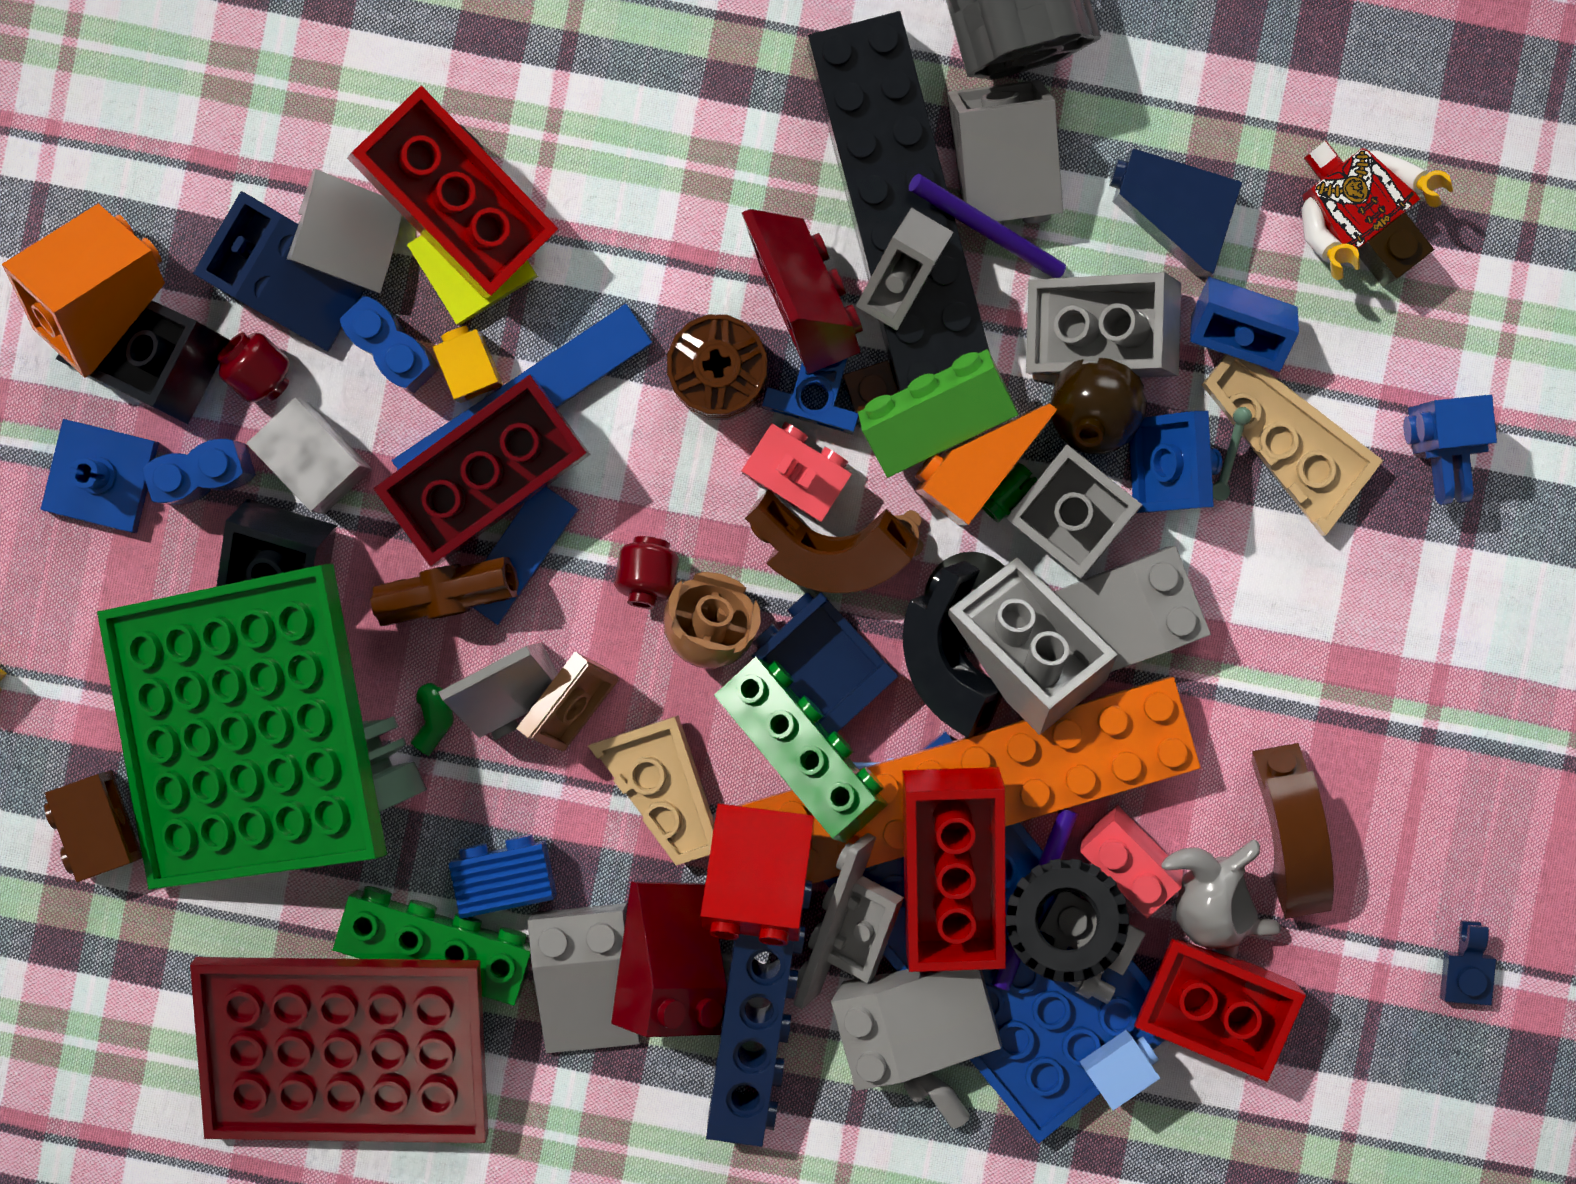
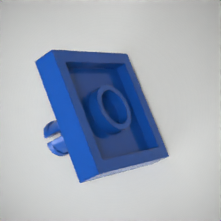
M1189 411L1144 417L1133 440L1129 442L1132 497L1143 505L1137 513L1214 507L1212 475L1220 472L1222 456L1218 449L1210 448L1209 411Z
M63 419L40 510L137 533L148 491L142 468L156 458L159 442Z

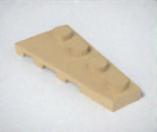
M1225 354L1202 384L1234 426L1236 422L1233 419V413L1237 408L1246 407L1251 411L1252 419L1244 426L1243 438L1321 536L1328 534L1384 461L1260 365Z

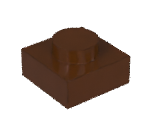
M888 360L843 374L852 407L856 413L863 410L867 403L878 396H892L898 393Z

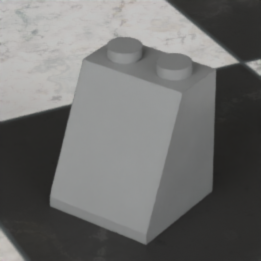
M1041 80L947 92L961 200L1004 225V221L1022 218L1023 222L1041 223L1050 220L1052 214L1063 213L1055 99Z

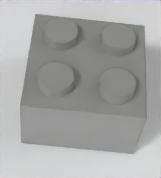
M1066 444L1006 519L1078 578L1083 579L1143 505Z

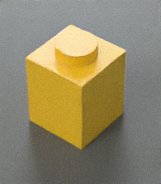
M467 326L453 329L441 336L443 343L433 346L455 401L463 403L503 386L484 336L479 330L474 329L469 332Z

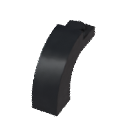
M962 561L940 569L930 584V593L910 600L903 625V650L912 683L924 703L941 721L969 738L989 728L1003 696L992 679L976 669L968 660L961 646L959 630L948 615V611L952 606L970 594L980 572L979 568L967 561Z

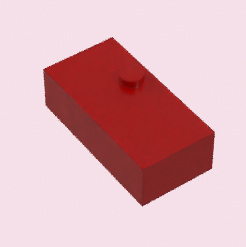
M422 85L347 157L367 180L483 298L490 297L558 230L554 223Z
M1000 768L902 770L905 947L909 972L1006 969L1005 787Z

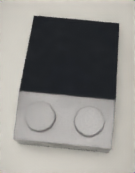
M151 300L89 376L189 424L220 363L217 357L230 340L198 321ZM58 353V355H57V357H56V360H58V361H60V362H62V363H64V364H66V365L72 367V366Z
M247 498L225 521L216 587L330 564L337 525Z

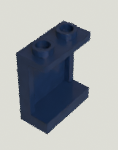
M807 591L787 610L793 617L780 630L774 624H771L752 642L758 650L751 657H758L770 665L777 661L793 678L794 682L789 687L796 696L801 699L805 695L821 711L824 717L818 722L830 735L833 731L838 732L890 685L898 675L829 602L822 592L813 598Z

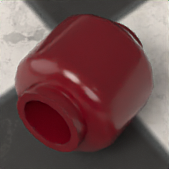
M241 332L223 347L217 357L218 361L221 362L219 367L220 378L247 402L255 403L264 398L273 401L289 385V380L286 378L290 368L289 358L262 333L247 335Z
M649 536L634 537L633 543L624 545L619 551L614 586L618 592L628 597L627 603L629 605L653 609L656 606V602L669 599L677 581L679 557L670 549V543L666 540Z

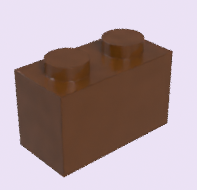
M112 770L44 793L47 799V803L44 805L47 821L54 830H58L63 847L60 849L62 863L66 871L74 875L76 883L142 859L138 841Z

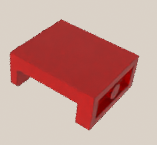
M717 804L700 915L703 929L710 930V935L726 940L738 939L739 934L758 936L761 943L773 946L788 945V940L799 941L809 856L814 835L813 815Z

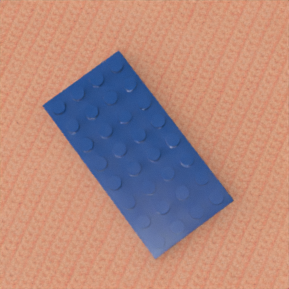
M943 731L921 750L953 740ZM1020 822L1005 826L1006 915L1010 896L1016 889L1017 883L1022 877L1028 875L1031 869L1038 866L1043 850ZM904 857L865 868L863 873L864 877L904 897L884 951L885 957L897 971L909 969L905 947ZM839 876L824 880V882L830 888L833 883H837ZM1055 895L1051 896L1043 904L1039 913L1038 924L1041 922ZM1006 926V945H1007L1008 940H1009V937H1008L1009 935H1008V930H1007V926ZM1040 931L1044 939L1050 944L1053 937ZM1068 946L1067 950H1074L1070 946ZM1022 960L1009 991L992 984L997 969L982 970L1002 1047L1001 1049L972 1058L970 1061L1038 1144L1100 1094V1091L1079 1061L1125 1030L1129 1032L1135 1041L1143 1036L1152 1050L1165 1041V1039L1134 1026L1152 984L1133 960H1131L1124 975L1110 968H1107L1102 973L1101 980L1116 987L1115 993L1108 1004L1093 996L1089 999L1075 993V987L1067 982L1044 978L1032 971Z

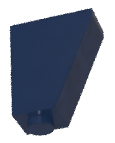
M1134 148L1126 156L1125 161L1117 159L1109 182V186L1116 188L1112 202L1196 277L1207 279L1215 272L1242 182Z

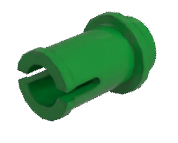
M1017 462L983 505L982 509L989 517L999 523L1003 518L1009 516L1011 510L1022 500L1038 479L1035 476L1030 478L1033 473L1023 464Z

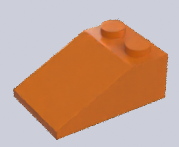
M1050 403L1035 408L942 453L940 456L936 454L928 458L914 476L920 483L913 491L957 525H969L1054 415L1057 408Z

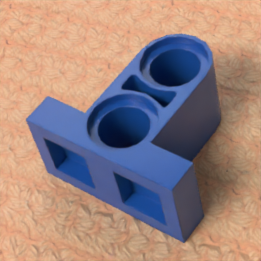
M848 358L808 375L802 363L793 394L767 387L762 408L853 435L858 413L834 406ZM817 385L826 391L828 401L823 408L810 410L803 405L800 396L806 387Z

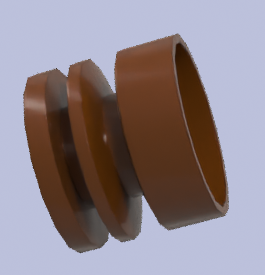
M707 314L688 322L675 335L667 353V375L677 398L692 413L708 420H730L747 413L760 400L767 383V354L760 337L746 322L729 315ZM715 354H720L722 361L731 362V366L724 368V376L721 378H715L714 373L710 370L704 371V366L711 364V356Z

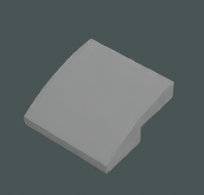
M313 169L298 212L302 216L287 260L374 293H380L395 247L402 214L384 196L320 170Z

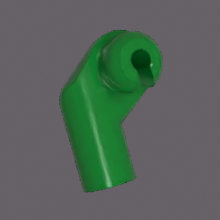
M434 683L422 685L416 693V701L421 705L425 723L411 741V744L427 756H430L452 727L454 721L453 711L439 694V691L443 690V688L437 687Z

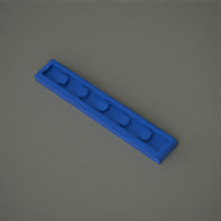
M624 304L391 461L399 470L529 374L538 381L556 408H558L653 345L628 305Z

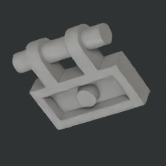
M1061 892L1055 894L1039 923V929L1053 937L1050 943L1052 946L1062 950H1067L1068 946L1078 949L1088 943L1094 935L1097 925L1096 914L1089 901L1072 892ZM1131 924L1128 926V936L1124 947L1116 960L1108 967L1121 975H1124L1145 936L1142 930ZM1103 972L1087 980L1067 982L1075 987V993L1086 999L1093 996L1105 1004L1110 1002L1116 987L1101 980Z

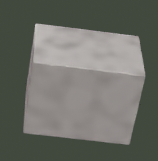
M296 397L246 443L310 512L327 513L372 470L309 402Z

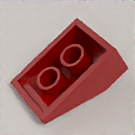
M1172 938L1134 1026L1268 1082L1306 994L1291 979L1252 963Z

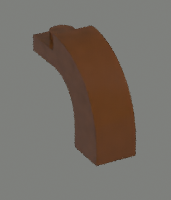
M769 489L754 503L745 517L750 523L754 534L761 541L770 543L775 548L766 564L791 582L820 592L851 593L877 586L890 579L912 560L920 543L888 509L883 511L863 530L853 535L844 537L822 535L803 524Z
M1299 743L1252 751L1251 762L1265 802L1274 847L1272 880L1284 918L1288 919L1331 911L1334 895L1332 853L1324 808L1313 771L1308 772Z

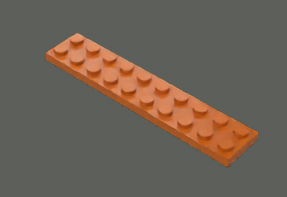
M1170 676L1079 703L1040 735L1025 720L975 734L969 738L965 737L867 766L866 768L883 785L884 789L879 794L888 805L846 843L832 839L814 817V835L806 880L812 881V884L839 876L841 870L836 868V864L841 851L847 843L854 844L866 833L876 837L866 868L904 857L902 770L999 767L1005 787V826H1009L1200 769V763L1174 677ZM792 789L736 805L812 815Z

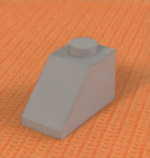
M911 208L892 237L855 307L898 330L946 247L953 231Z

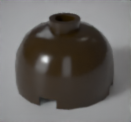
M1099 358L1098 363L1082 364L1084 359L1074 361L1061 371L1051 394V405L1057 408V411L1051 417V420L1060 438L1070 447L1088 454L1101 455L1114 452L1133 440L1144 420L1147 409V400L1143 394L1144 385L1140 377L1128 366L1112 359Z

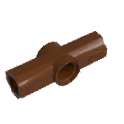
M502 557L462 567L461 564L437 567L419 572V577L380 584L373 587L370 602L373 615L378 619L380 626H389L428 617V619L449 617L469 612L470 607L510 600V598L517 597L519 582L516 569L513 567L510 558Z

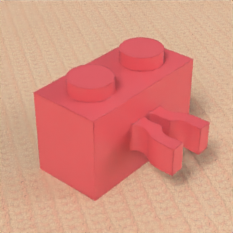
M784 422L781 428L771 423L741 472L821 523L852 473L844 469L848 461L827 447H824L822 452L819 453L804 444L809 436L787 422Z
M1117 804L1083 834L1080 852L1093 865L1101 868V871L1107 876H1111L1117 883L1120 892L1147 919L1182 888L1183 870L1163 869L1161 864L1168 855Z

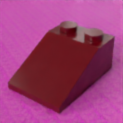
M631 881L611 1024L644 1037L720 1035L727 986L719 938L711 936L710 930L703 929L700 915L705 883Z

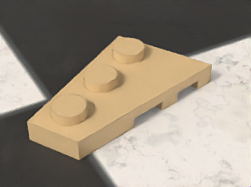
M679 715L588 745L597 759L600 758L615 778L613 781L621 792L627 794L641 813L643 822L676 866L710 855L715 822Z

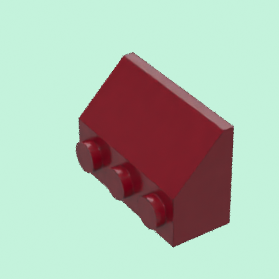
M754 209L741 212L760 269L807 375L861 353L856 337L857 333L863 331L860 319L853 304L844 307L840 297L846 295V291L836 268L827 271L824 261L830 258L820 233L811 236L803 218Z

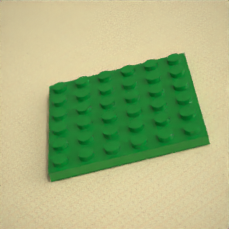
M334 564L318 565L97 611L148 890L371 860L387 855Z

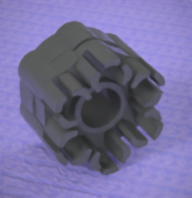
M946 0L967 77L995 80L1050 65L1070 57L1072 54L1101 38L1091 0Z

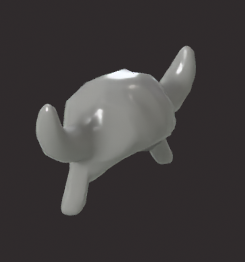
M1254 839L1249 841L1229 857L1214 858L1209 852L1193 847L1180 849L1166 857L1162 862L1161 866L1165 870H1191L1182 877V888L1178 891L1179 895L1175 900L1177 922L1195 944L1211 948L1212 951L1235 958L1240 943L1248 935L1274 936L1281 932L1280 923L1276 920L1258 918L1257 910L1244 879L1245 866L1252 862L1260 853L1258 841Z

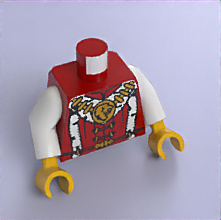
M1326 140L1303 158L1321 180L1302 195L1305 202L1301 209L1304 239L1324 261L1330 262L1332 277L1340 280L1344 278L1341 263H1350L1356 270H1359V252L1357 249L1419 201L1420 198L1416 193L1423 192L1426 203L1430 207H1439L1442 204L1441 198L1433 190L1443 187L1449 192H1453L1450 176L1441 170L1428 172L1406 160L1378 150L1368 151L1365 148H1361L1343 162Z

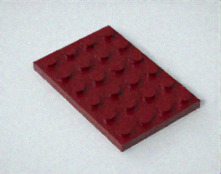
M195 957L190 964L204 1139L486 1143L489 1133L480 960Z

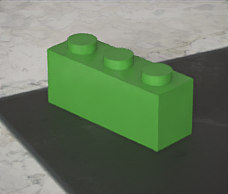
M986 349L980 353L971 352L962 355L953 362L951 367L935 375L931 373L921 375L914 379L908 388L892 396L881 395L867 403L863 410L858 412L862 432L888 478L1018 416V412L989 350Z

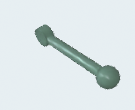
M1239 407L1233 413V419L1236 423L1219 481L1213 483V498L1218 501L1226 500L1230 495L1228 480L1244 426L1252 419V413L1246 407Z

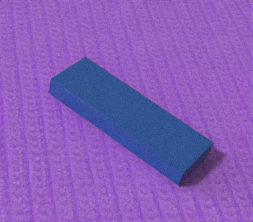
M545 487L527 500L485 560L489 561L502 557L510 558L513 567L516 569L519 582L517 597L472 608L499 625L579 509L548 487Z

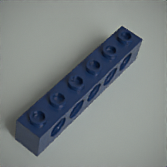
M806 880L802 909L805 910L809 909L812 891V881ZM800 925L799 941L788 940V945L785 946L767 945L761 943L758 936L739 934V938L734 940L706 1132V1139L763 1147L765 1129L774 1130L778 1102L770 1101L772 1086L781 1087L784 1058L777 1057L779 1042L788 1043L791 1014H783L786 998L795 999L798 970H791L790 967L792 954H802L805 926ZM761 952H771L778 957V960L771 964H762L754 957ZM754 997H764L771 1004L764 1008H756L750 1005L748 1001ZM748 1041H756L761 1043L764 1048L752 1052L744 1049L742 1045ZM741 1085H750L757 1091L745 1095L735 1089Z

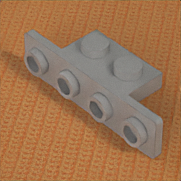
M866 833L854 844L847 843L837 860L836 868L841 870L837 883L835 882L831 885L824 897L822 908L827 910L824 920L814 929L808 942V948L813 951L809 961H806L798 972L797 988L799 990L794 1005L800 1009L805 1008L819 995L831 964L866 983H869L877 973L904 897L863 876L876 837L869 833Z

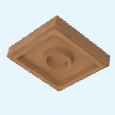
M575 651L516 729L528 739L562 752L563 750L565 751L617 684L619 677L607 667Z

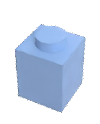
M1127 1030L1079 1061L1113 1111L1160 1079L1152 1066L1159 1059L1143 1036L1135 1041Z

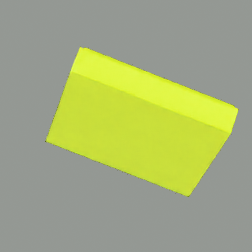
M422 235L407 244L458 326L538 277L527 260L490 297L483 298Z

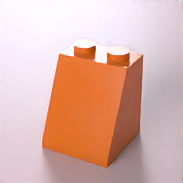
M99 203L2 263L33 330L84 378L94 372L165 284L158 267L162 259L151 241L147 238L142 240L137 238L128 222L121 215L118 214L113 217Z

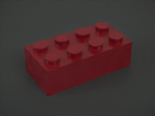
M529 374L373 489L429 566L432 567L444 562L591 454L538 381Z

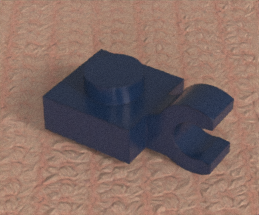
M1461 920L1458 953L1444 952L1440 998L1445 1002L1492 1006L1496 959L1491 955H1483L1488 944L1489 927L1481 926V922Z

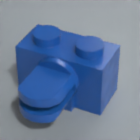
M1492 394L1434 400L1409 407V416L1404 418L1403 423L1404 437L1407 444H1412L1413 454L1425 453L1426 459H1431L1434 496L1437 503L1440 505L1451 504L1454 498L1459 503L1470 502L1474 495L1470 455L1489 452L1488 444L1497 443Z

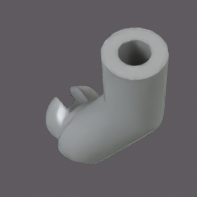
M932 1073L904 1083V1088L914 1102H921L929 1095L951 1128H959L969 1120L970 1113L954 1089Z

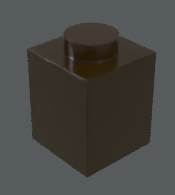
M1404 212L1357 250L1359 258L1383 287L1400 278L1435 249Z

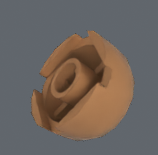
M697 573L692 580L685 581L684 583L681 580L675 585L664 610V633L673 651L689 664L708 669L733 664L748 651L761 624L760 607L755 600L754 604H752L750 598L744 594L746 587L731 577L721 573Z

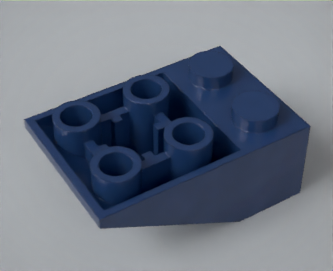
M241 191L193 274L329 352L342 330L340 318L359 301L365 289L287 260L298 224Z

